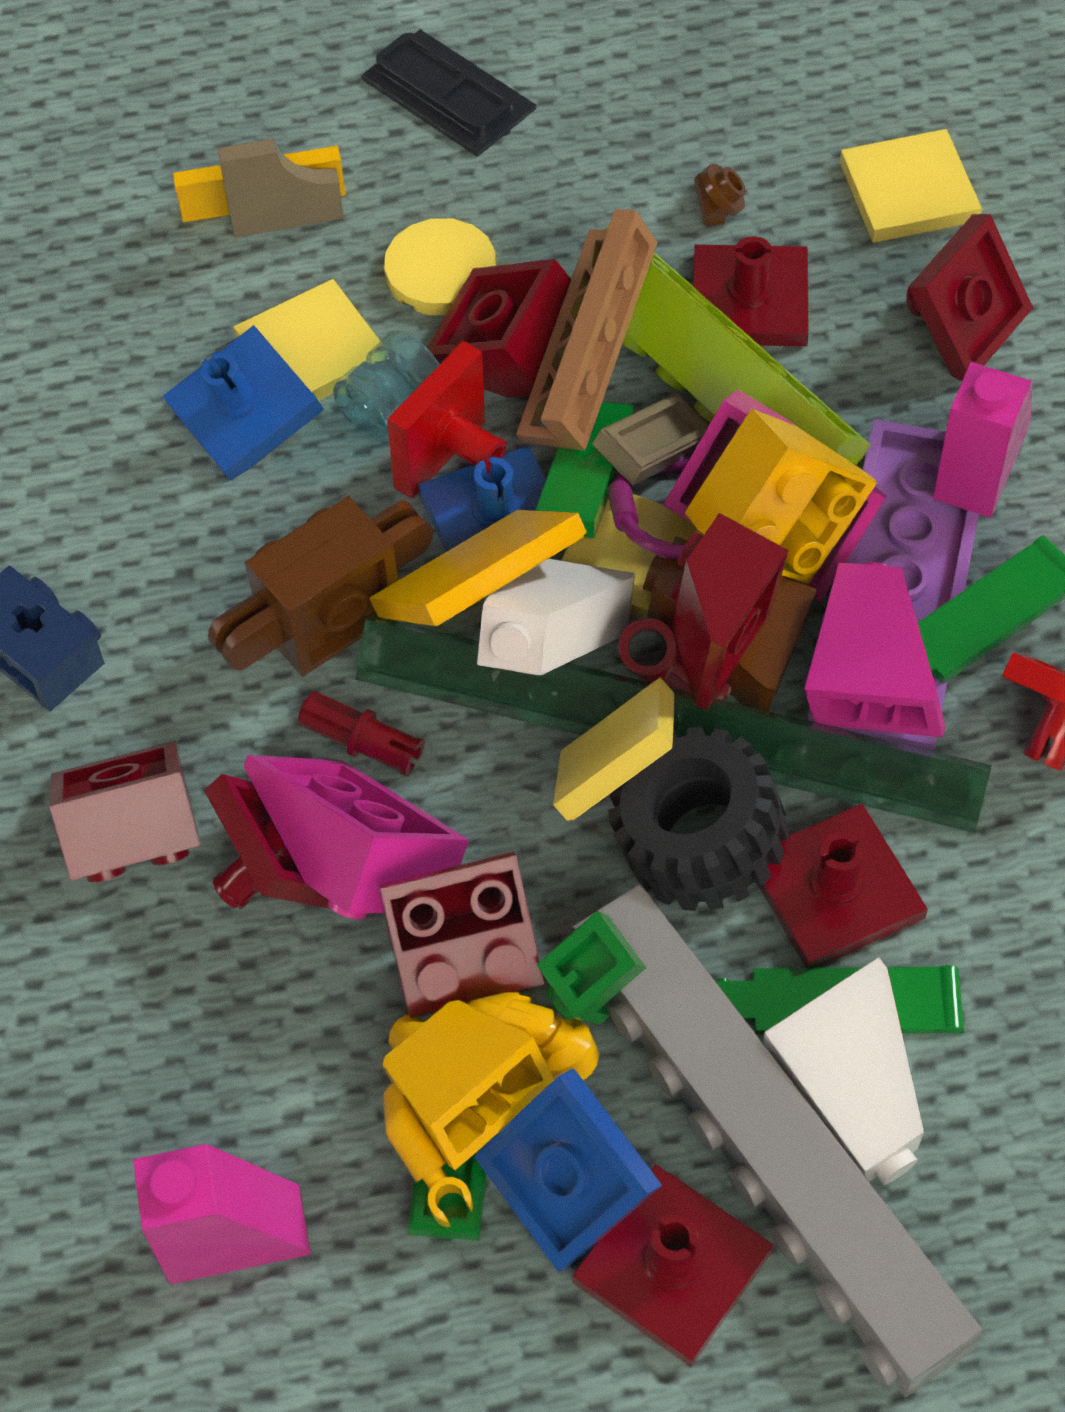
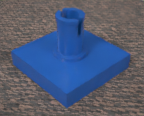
M254 325L220 352L211 354V359H205L197 370L162 396L229 480L249 470L324 411V408L314 394Z
M529 445L505 453L503 458H489V474H487L486 465L482 460L476 467L471 465L418 484L419 496L446 552L516 510H536L547 479Z
M574 1068L557 1076L474 1155L476 1161L558 1272L569 1267L662 1186Z

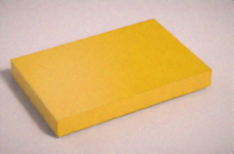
M516 510L369 599L378 617L383 619L439 626L580 540L587 532L578 513Z

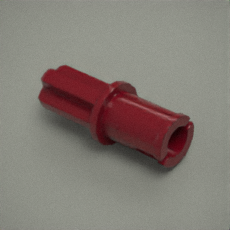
M312 692L304 700L298 715V722L301 726L346 746L348 755L355 758L361 753L399 771L400 774L406 777L410 775L415 767V764L411 763L412 758L419 760L424 749V739L414 737L377 720L375 711L367 709L362 713L319 692Z

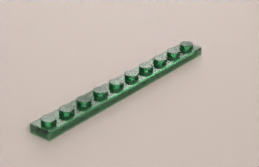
M375 615L365 620L355 680L580 736L652 684L651 682L573 663H566L541 676L477 665L478 640L395 620L383 619ZM669 687L674 692L673 731L677 738L687 736L688 728L702 727L706 736H710L715 728L729 731L733 742L742 737L752 745L755 754H761L768 766L774 784L855 804L863 803L867 807L972 833L976 832L992 765L717 698L708 711L695 704L692 692Z

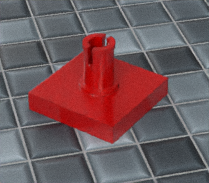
M462 341L387 418L393 486L411 499L419 493L418 484L431 480L455 454L475 467L483 460L486 465L487 474L490 473L489 458H503L506 446L504 445L506 441L495 437L481 428L485 423L482 351L465 341Z
M1012 652L1002 677L1043 694L1042 699L1048 701L1027 748L1025 747L1023 754L1036 761L1041 760L1051 738H1053L1054 742L1043 764L1062 771L1065 761V671L1030 655Z

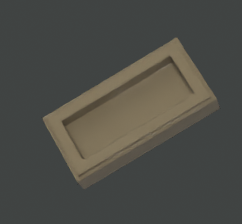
M675 393L601 429L593 445L633 486L676 464L683 458L691 456L709 425L678 393Z

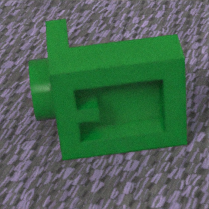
M596 911L536 964L550 984L545 989L548 999L564 1017L569 1020L578 1019L598 1025L610 1017V1013L604 1005L647 968L609 915Z

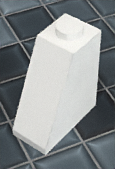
M545 560L487 597L482 610L477 665L541 676L620 638L624 629L629 625L635 573L559 560Z
M878 957L764 1032L763 1044L867 1180L870 1182L878 1177L883 1185H887L902 1176L917 1163L918 1159L913 1153L918 1150L924 1130L888 969Z

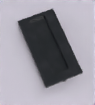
M421 29L416 33H404L376 55V64L361 75L364 82L476 157H479L503 136L509 135L516 125L536 110L535 103Z

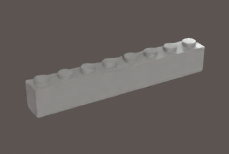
M641 884L599 909V912L609 915L647 967L610 999L614 1005L609 1007L608 1011L615 1026L629 1043L639 1038L653 1057L648 1061V1067L660 1088L670 1097L679 1092L691 1108L693 1113L688 1115V1121L703 1146L710 1152L719 1147L734 1167V1169L729 1171L730 1179L746 1204L754 1208L761 1203L777 1225L771 1229V1233L783 1255L794 1266H798L804 1261L819 1281L820 1285L815 1288V1294L828 1316L839 1326L848 1321L865 1344L859 1349V1352L873 1377L883 1387L894 1383L904 1398H906L975 1350L983 1329ZM593 914L573 926V932Z

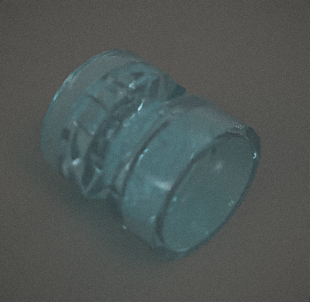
M399 330L391 331L368 352L366 362L363 361L360 365L352 367L336 382L333 388L334 399L340 411L351 424L379 442L388 441L387 418L439 366V363L430 350L418 339L406 332Z

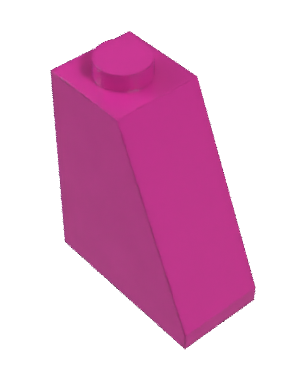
M974 362L970 363L950 408L933 495L934 500L992 518L1030 426L1031 380Z
M877 562L865 564L838 563L804 688L815 725L943 738L945 722L902 567L887 566Z
M208 1144L133 1159L142 1231L169 1284L311 1255L301 1191L298 1184Z

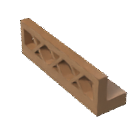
M615 209L608 230L589 229L516 433V436L522 443L586 450L658 243L636 210ZM541 421L546 427H540Z

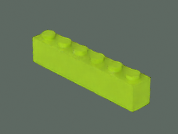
M654 252L623 344L642 357H645L647 354L659 364L655 373L674 389L681 392L684 389L688 390L697 399L693 405L694 409L710 423L724 399L738 389L790 420L797 427L854 465H857L872 445Z

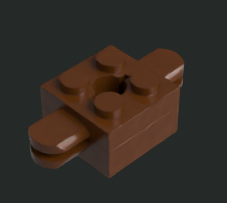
M349 496L330 508H323L315 512L305 524L280 540L266 543L253 557L245 561L252 595L212 621L208 630V640L218 652L222 653L227 663L235 670H244L278 648L297 672L304 677L390 620L378 617L369 598L398 581L397 570L428 549L433 538V530L424 518L419 517L417 511L410 503L404 500L396 502L371 519Z

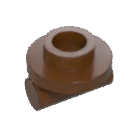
M713 163L708 165L694 178L705 226L723 224L726 219L725 217L728 215L735 216L744 209L743 195L746 193L745 185L732 168H722Z

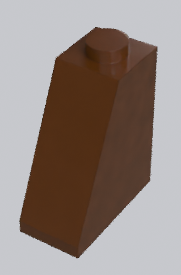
M675 536L673 543L685 545L688 540ZM655 555L643 584V590L652 593L647 617L665 623L673 631L672 625L677 601L671 598V593L676 581L685 568L678 565L677 559ZM783 576L780 579L769 619L727 681L732 687L730 694L754 715L767 718L807 621L817 591L815 588Z

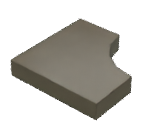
M274 138L217 148L235 238L344 219L336 169H311L294 164L280 153Z

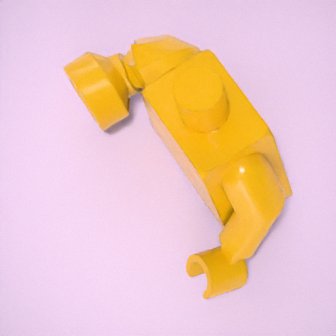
M510 992L472 1000L468 1004L460 1000L448 1002L426 1022L419 1016L410 1018L408 1014L399 1018L394 1023L389 1032L388 1039L393 1049L385 1055L382 1063L392 1082L383 1093L385 1132L388 1140L414 1180L418 1182L423 1179L430 1190L428 1193V1205L434 1219L440 1225L450 1227L444 1213L438 1208L440 1199L447 1193L460 1194L464 1198L470 1212L473 1211V1201L467 1185L455 1177H447L441 1168L442 1165L447 1162L453 1170L459 1168L500 1132L557 1076L574 1068L584 1081L593 1073L599 1061V1050L588 1026L578 1019L569 1020L559 1015H554L552 1009L530 1003L532 1000L530 997Z

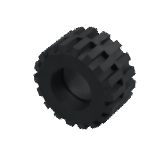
M702 727L688 728L687 736L678 738L673 731V746L671 750L610 793L609 798L614 808L609 809L608 813L609 822L615 832L613 835L638 882L647 892L652 890L657 900L667 905H670L677 899L682 910L696 911L699 902H706L709 910L724 908L723 899L733 895L737 902L750 896L747 887L753 882L763 886L771 877L767 867L768 864L779 865L785 853L781 841L788 840V825L784 817L786 812L768 766L761 754H755L752 745L742 737L733 742L729 731L715 728L710 736H706ZM706 804L728 806L724 814L713 825L704 830L691 834L670 832L681 816L696 807Z

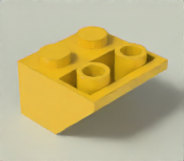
M751 409L684 513L703 534L706 533L717 515L721 513L786 548L789 551L782 576L809 584L878 482L871 475L799 427Z

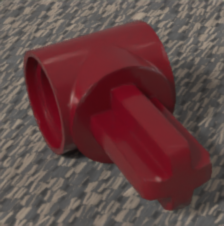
M642 618L629 624L622 632L619 640V654L626 669L649 685L661 677L668 687L697 706L674 632L665 623L653 618ZM651 631L657 633L666 644V654L656 665L642 666L636 663L629 654V645L632 639L641 632ZM726 682L708 711L700 707L698 708L709 715L715 714L731 693L732 687L730 683Z

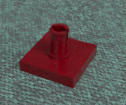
M972 214L908 286L906 294L908 309L912 314L923 317L951 376L960 381H963L971 362L985 366L1033 309L991 214Z
M757 236L745 237L736 245L694 244V288L760 346H808V247L771 246L767 240Z
M221 774L204 792L239 854V857L213 878V886L220 898L235 909L237 907L243 909L249 903V900L260 892L262 896L330 909L328 907L329 900L305 884L252 782Z
M863 803L788 836V840L781 841L785 853L780 864H768L767 867L771 877L763 886L757 884L806 968H818L926 919L928 911L927 906Z
M655 1164L651 1171L662 1186L596 1243L573 1274L572 1282L692 1367L773 1252L774 1244Z

